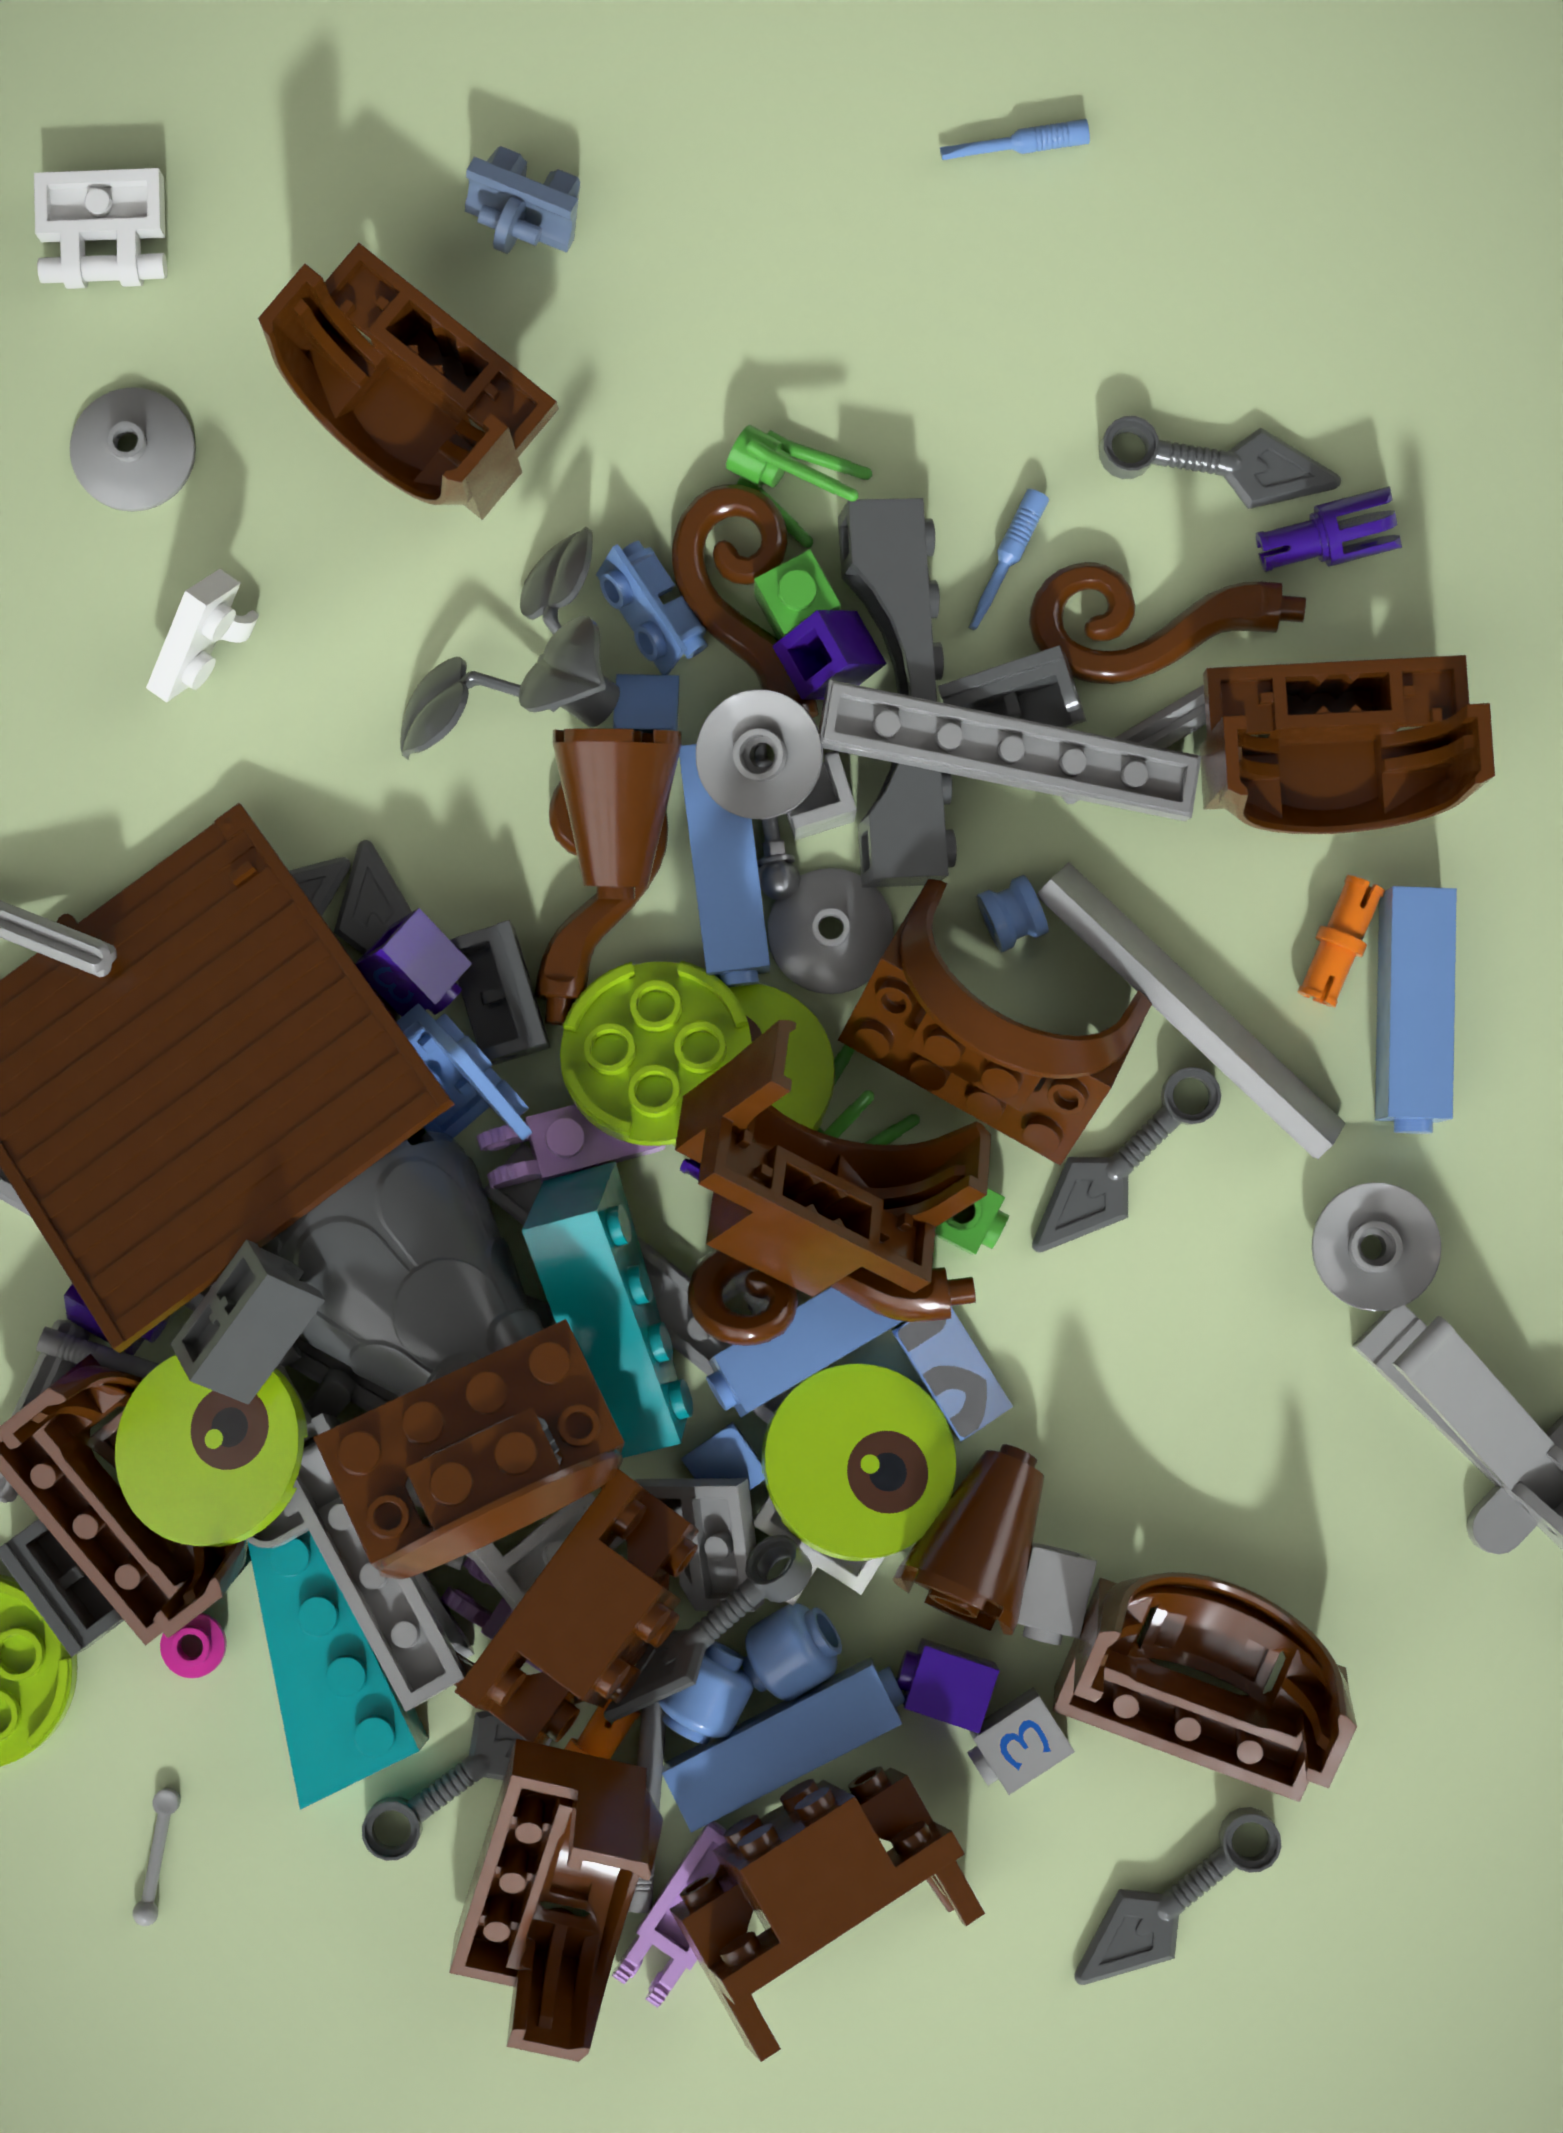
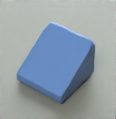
M616 674V685L620 688V696L614 708L613 729H634V731H643V733H653V730L678 731L679 675Z
M734 1421L681 1458L694 1478H748L749 1490L765 1480L764 1473L762 1474L760 1458Z

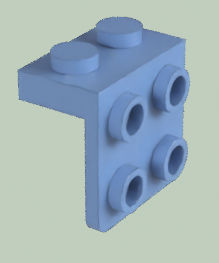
M418 1003L397 1021L400 1028L455 1104L425 1125L423 1128L426 1132H442L454 1138L490 1107L522 1141L533 1133L520 1117L529 1109L512 1087L504 1079L502 1080L491 1068L492 1063L467 1035L465 1036L445 1013L437 1020H434Z

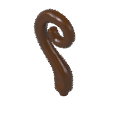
M733 484L711 487L692 501L682 513L676 528L672 547V567L678 590L701 625L721 644L746 662L755 672L762 690L775 691L792 698L802 705L811 717L814 718L819 714L816 700L801 699L772 647L779 639L741 614L720 596L709 579L704 559L706 539L709 532L718 522L734 516L747 518L757 526L761 534L762 541L757 552L749 557L741 556L730 542L723 540L714 546L713 558L715 567L723 578L737 584H754L755 578L781 565L784 560L788 545L784 518L774 502L757 489Z
M1084 562L1059 569L1045 580L1035 594L1031 605L1029 625L1033 640L1040 651L1061 646L1067 656L1074 678L1090 683L1116 684L1134 681L1153 674L1175 663L1208 639L1223 632L1256 631L1276 633L1279 621L1303 623L1306 597L1282 595L1283 586L1282 583L1258 581L1229 585L1199 599L1158 632L1137 645L1115 651L1095 650L1076 643L1065 631L1063 612L1068 600L1075 593L1088 589L1099 591L1107 599V611L1104 614L1090 618L1085 623L1084 632L1093 641H1110L1120 637L1129 628L1135 616L1136 605L1132 589L1122 574L1107 565L1096 562Z
M560 780L550 801L549 824L555 840L568 853L577 856ZM667 812L665 813L648 887H635V899H597L596 893L561 924L549 941L540 962L535 987V997L547 1000L546 1024L563 1026L572 1003L587 988L591 957L596 945L635 906L658 873L668 842Z
M714 1249L703 1258L693 1271L687 1294L692 1314L707 1334L725 1343L750 1346L769 1342L785 1333L796 1314L798 1306L797 1292L795 1288L759 1270L748 1273L745 1278L746 1291L752 1297L766 1299L769 1305L764 1311L753 1315H742L732 1312L724 1304L723 1289L734 1277L755 1268ZM860 1267L830 1286L878 1315L907 1322L951 1319V1306L976 1303L973 1277L947 1280L945 1267L932 1268L931 1283L915 1293L864 1267Z

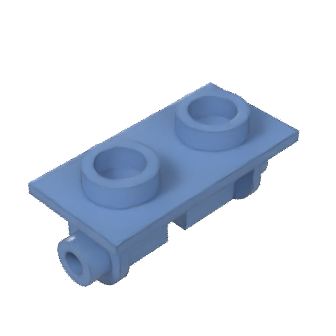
M635 541L624 549H621L618 544L613 546L596 573L600 580L602 593L612 607L619 609L633 630L636 644L643 656L653 661L662 675H669L683 654L687 659H690L701 653L708 646L703 638L706 629L701 625L683 596L663 605L659 597L672 591L675 584L651 547L644 549L640 541Z

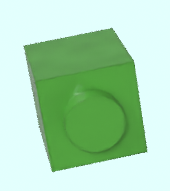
M811 549L754 579L755 599L779 640L816 610H840L841 604Z

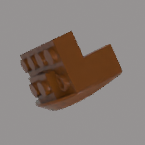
M928 879L881 957L838 1041L1061 1166L1112 1088L1152 1003L1144 993L1137 991L1122 1017L1115 1025L1099 1033L1081 1036L1041 1031L999 1013L972 994L954 976L943 961L934 941L932 922L947 883L941 880Z
M566 1319L313 1437L370 1564L378 1570L381 1577L393 1579L409 1578L455 1560L522 1529L593 1492L615 1477L617 1469L620 1468L623 1462L621 1452L625 1443ZM537 1417L544 1419L562 1455L560 1465ZM408 1477L432 1527L423 1524L405 1486Z
M89 1354L0 1426V1473L146 1646L161 1633H164L167 1638L171 1637L222 1598L230 1585L249 1564L251 1556L247 1539L222 1547L185 1545L168 1540L153 1532L134 1514L121 1488L98 1462L93 1453L95 1451L116 1469L115 1441L123 1411L97 1430L92 1436H90V1429L118 1406L125 1407L143 1378L103 1367L92 1354Z
M1159 1573L1128 1579L1119 1583L1100 1577L1085 1612L1080 1638H1074L1054 1686V1712L1298 1802L1301 1801L1309 1782L1329 1789L1357 1728L1346 1667L1336 1664L1328 1649L1311 1630L1275 1603L1250 1590L1220 1579L1192 1573ZM1150 1608H1153L1148 1618V1621L1145 1625V1628L1142 1632V1635L1139 1639V1642L1137 1643V1639L1148 1616ZM1283 1651L1286 1659L1270 1692L1263 1694L1279 1654ZM1150 1659L1173 1662L1202 1671L1231 1684L1248 1695L1230 1692L1157 1665Z
M516 1739L454 1935L449 1970L451 1974L513 1987L506 2047L577 2062L589 2054L607 1981L639 1877L644 1880H650L660 1839L663 1817L646 1788L647 1768ZM540 1902H551L583 1909L590 1914L580 1917L564 1908L544 1909Z

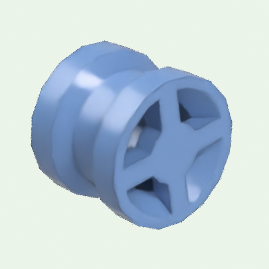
M1025 875L1012 879L1009 888L998 893L987 890L977 894V903L985 925L1001 953L1012 949L1016 940L1021 937L1030 935L1037 938L1049 932L1042 906Z

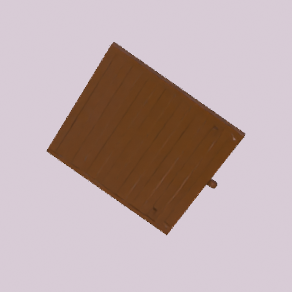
M240 803L214 821V824L79 923L70 914H63L58 918L57 923L105 941L116 948L117 958L112 963L111 972L108 975L98 977L37 953L0 980V1167L111 1347L119 1353L123 1352L133 1342L216 1282L246 1239L258 1244L260 1248L425 1125L455 1105Z

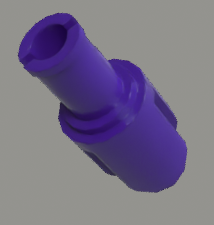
M1390 486L1316 505L1314 513H1311L1309 516V521L1267 532H1257V548L1262 547V550L1266 551L1258 553L1263 570L1268 572L1277 567L1318 557L1320 562H1325L1330 567L1402 548L1400 535H1386L1347 546L1342 545V542L1394 528L1398 525L1395 511L1373 512L1341 521L1336 519L1338 516L1391 502L1393 498Z

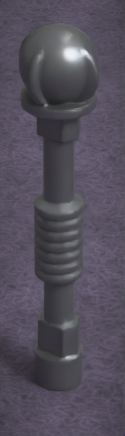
M766 744L758 747L754 755L755 762L760 768H766L772 764V761L768 760ZM777 817L762 819L765 842L762 843L764 857L757 861L760 888L772 899H786L799 888L801 881L800 872L792 864L795 862V856L785 852L784 841L780 839Z

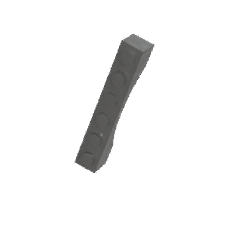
M923 498L858 499L854 502L847 501L838 516L842 579L863 602L882 634L894 667L898 694L937 702L936 680H941L943 677L944 655L941 643L933 642L931 619L938 617L940 606L938 583L936 580H929L927 557H932L935 551V526L933 519H925ZM891 762L890 770L876 801L858 825L862 888L925 885L928 879L942 881L949 875L948 868L955 866L957 856L955 833L953 829L945 828L944 805H949L952 799L951 774Z

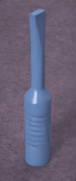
M1080 119L1045 126L1018 129L1011 137L940 147V154L942 160L1011 149L1020 154L1085 145L1090 142L1089 125L1087 119Z
M1027 489L997 550L999 562L979 600L968 628L972 630L978 628L991 606L1009 567L1020 561L1025 547L1050 500L1043 493L1034 489Z

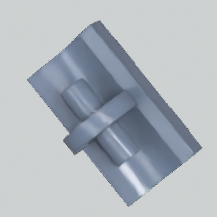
M502 146L498 147L487 161L474 157L466 171V178L469 179V188L465 202V212L477 216L478 223L495 229L493 248L508 254L514 247L517 239H520L534 246L541 242L567 253L575 237L580 191L579 178L559 169L550 171L544 184L526 178L527 161L523 159L520 153Z

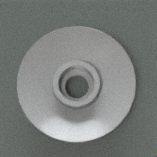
M143 388L118 389L97 398L78 418L70 440L71 464L80 484L100 503L122 511L149 510L170 500L187 482L195 462V438L184 413L167 397ZM125 434H135L138 437L136 447L128 452L119 451V439Z
M748 690L725 699L706 718L699 732L696 744V767L701 783L709 796L728 812L749 819L778 817L800 805L816 785L823 762V746L820 733L811 715L797 701L771 690ZM763 744H769L775 754L772 764L766 768H760L754 759L757 748Z
M837 868L818 869L801 875L800 886L797 891L786 899L775 900L768 921V942L778 967L791 981L800 987L822 994L845 993L866 984L892 941L894 932L889 906L876 887L862 888L860 875ZM834 917L840 920L843 925V933L836 939L824 938L818 928L823 919Z
M1365 1183L1353 1186L1339 1193L1322 1210L1313 1230L1312 1258L1321 1281L1338 1299L1362 1310L1388 1311L1412 1302L1430 1285L1440 1263L1441 1238L1433 1215L1426 1205L1414 1194L1392 1184ZM1368 1235L1377 1237L1382 1245L1380 1255L1373 1260L1366 1258L1361 1251V1243Z

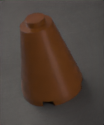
M613 728L553 730V747L583 885L597 886V899H635V887H648L682 746L681 731L653 730V733H643V731H634V729Z
M1002 1444L999 1452L986 1450L952 1494L949 1502L924 1536L916 1542L901 1562L894 1575V1583L909 1593L915 1582L929 1591L924 1603L988 1631L992 1630L995 1621L998 1620L1003 1634L1012 1635L1019 1620L1044 1482V1475L1035 1468L1037 1459L1028 1452L1007 1444Z

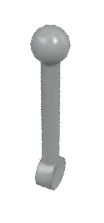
M172 1788L160 1790L152 1801L154 1811L158 1815L142 1899L133 1909V1919L141 1926L153 1924L158 1917V1908L154 1900L170 1816L179 1808L181 1803L179 1793Z

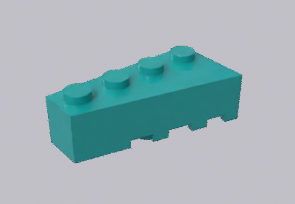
M616 1161L544 1180L522 1228V1233L555 1322L567 1320L625 1442L621 1452L622 1457L626 1458L681 1444L687 1418L693 1416L692 1397L684 1379L678 1380L672 1359L673 1347L671 1337L665 1323L661 1321Z
M310 1531L276 1548H261L248 1542L300 1810L419 1752L429 1740L415 1708L409 1711L404 1710Z

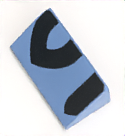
M952 1307L951 1319L928 1322L906 1321L891 1331L960 1442L1013 1407Z

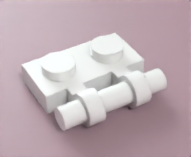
M159 168L34 173L35 234L41 243L60 242L61 257L38 258L37 269L41 283H64L67 289L87 288L88 282L120 280L123 287L142 286L145 279L167 278V260L164 253L141 254V239L165 238L164 177ZM117 240V255L86 256L85 241Z

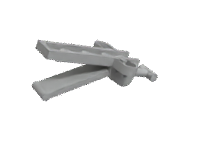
M1406 1306L1385 1311L1352 1347L1495 1485L1468 1516L1466 1527L1468 1536L1473 1544L1489 1553H1509L1538 1526L1560 1549H1563V1415L1545 1433L1446 1320L1437 1316L1427 1326Z
M294 1342L276 1368L288 1379L296 1391L307 1423L308 1437L304 1438L302 1463L294 1484L297 1490L281 1514L265 1529L247 1540L257 1547L276 1548L310 1531L404 1710L409 1711L465 1678L467 1674L456 1652L466 1658L475 1653L468 1638L464 1635L451 1612L441 1600L442 1598L425 1572L405 1579L381 1577L378 1570L370 1564L313 1438L342 1423L335 1416L324 1413L313 1419L311 1418L284 1368L302 1357L298 1346Z

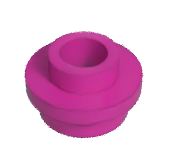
M205 1613L199 1614L169 1638L163 1633L160 1641L161 1656L166 1666L175 1674L185 1678H200L211 1673L222 1662L227 1647L226 1635L222 1626L216 1619ZM185 1635H196L202 1641L203 1650L199 1657H189L183 1652L181 1644Z

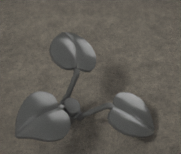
M584 527L581 531L568 536L552 547L537 562L524 583L520 597L521 613L530 620L543 615V621L553 636L547 643L544 654L538 657L537 663L529 670L522 684L519 685L476 671L466 673L467 663L461 657H454L439 664L420 682L407 705L400 736V748L403 757L409 760L410 754L422 752L443 739L457 724L467 704L468 689L474 686H484L519 697L520 705L529 712L545 710L555 712L561 707L588 727H596L610 716L619 700L620 688L602 673L600 665V633L597 623L588 616L577 617L561 626L558 620V608L568 605L576 598L587 577L592 557V530Z

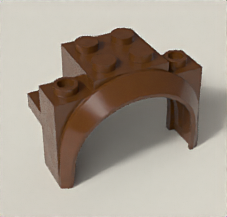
M359 242L325 282L323 277L304 263L258 317L277 369L293 393L315 419L341 445L373 472L404 493L428 504L464 505L483 520L521 475L522 469L518 457L559 410L555 399ZM357 329L369 337L372 344Z
M1466 655L1206 668L1203 673L1207 738L1199 747L1203 810L1225 808L1240 821L1251 827L1289 834H1338L1403 825L1441 814L1456 807L1495 776L1490 703H1469ZM1400 727H1417L1413 729L1397 731Z
M778 1020L730 1062L683 1096L675 1151L701 1163L698 1184L713 1191L706 1245L812 1297L860 1267H864L913 1293L917 1292L931 1283L936 1227L987 1195L991 1134L981 1123L976 1121L938 1138L924 1142L904 1145H878L836 1138L797 1123L772 1106L773 1103L791 1091L792 1080L784 1076L789 1033L796 1029L795 1022L791 1020Z
M558 1451L556 1454L562 1457L560 1451ZM617 1469L616 1475L612 1480L600 1487L602 1489L478 1660L474 1663L456 1652L467 1675L463 1680L454 1684L457 1687L454 1692L473 1707L490 1712L526 1741L545 1745L549 1738L554 1742L561 1740L580 1713V1709L575 1706L576 1704L587 1702L604 1708L610 1699L616 1703L620 1702L640 1675L641 1670L634 1665L642 1657L650 1644L658 1648L668 1638L679 1621L680 1615L674 1612V1609L681 1599L669 1591L670 1575L674 1578L678 1577L692 1560L698 1549V1545L692 1542L699 1530L619 1469ZM617 1536L622 1540L626 1539L628 1560L609 1547ZM526 1660H529L543 1672L526 1675L521 1670V1667Z
M880 1766L864 1772L848 1785L851 1793L824 1779L817 1784L814 1779H808L795 1785L780 1797L782 1806L767 1813L762 1818H759L757 1814L751 1815L731 1826L723 1835L726 1842L713 1850L720 1863L715 1874L705 1875L689 1884L680 1893L683 1901L669 1909L745 2046L760 2062L781 2048L759 2011L752 1994L925 1880L948 1912L955 1910L963 1925L967 1926L985 1914L956 1862L965 1853L952 1830L933 1821L908 1775L890 1767L884 1771ZM879 1839L891 1842L893 1848L886 1852ZM753 1910L765 1929L758 1936H756L755 1932L747 1933Z

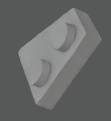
M748 1478L635 1479L634 1481L639 1483L650 1494L699 1530L692 1542L698 1545V1549L690 1563L679 1575V1584L695 1611H713L716 1605L719 1606V1603L726 1599L725 1597L729 1594L731 1595L732 1591L738 1589V1586L748 1578L745 1572L746 1561L750 1552L757 1546ZM764 1599L755 1607L753 1606L750 1612H754L763 1605Z

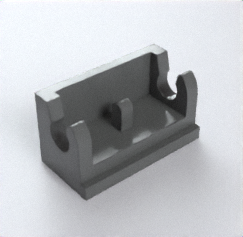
M1060 645L938 686L943 703L1063 728L1086 721L1067 656Z
M510 920L451 939L450 941L472 963L458 979V983L462 988L461 993L476 1044L492 1063V1066L551 1048L518 936Z
M246 1239L171 1342V1346L189 1381L249 1405L325 1302V1298L320 1290L299 1281L304 1271L297 1265L260 1248L258 1244Z
M40 1519L0 1546L1 1561L71 1657L89 1648L124 1621Z

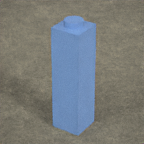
M696 744L682 745L679 758L706 974L715 975L729 988L759 984L758 974L770 973V960L752 819L728 812L709 796L698 775Z
M1392 886L1385 891L1383 897L1379 900L1375 1121H1394L1395 1133L1430 1134L1433 1133V1123L1453 1119L1457 888Z
M830 1287L797 1307L794 1320L784 1334L759 1345H732L714 1355L708 1362L714 1373L707 1376L706 1380L721 1407L727 1411L734 1406L741 1418L903 1321L878 1315Z
M869 1657L832 1676L798 1698L783 1701L736 1725L729 1736L725 1738H711L708 1744H699L664 1762L662 1775L692 1833L902 1725L901 1717L896 1707L904 1703L905 1697L890 1667L878 1672L872 1658Z

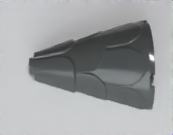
M436 1131L426 1132L421 1138L424 1142L412 1146L405 1140L277 1235L278 1239L283 1243V1247L277 1256L301 1268L304 1274L299 1281L320 1290L325 1298V1302L298 1338L349 1365L355 1374L398 1396L411 1392L543 1330L539 1315L529 1308L508 1243L500 1235L473 1160L466 1155L463 1148L450 1135ZM537 1417L554 1454L557 1453L559 1449L546 1421Z

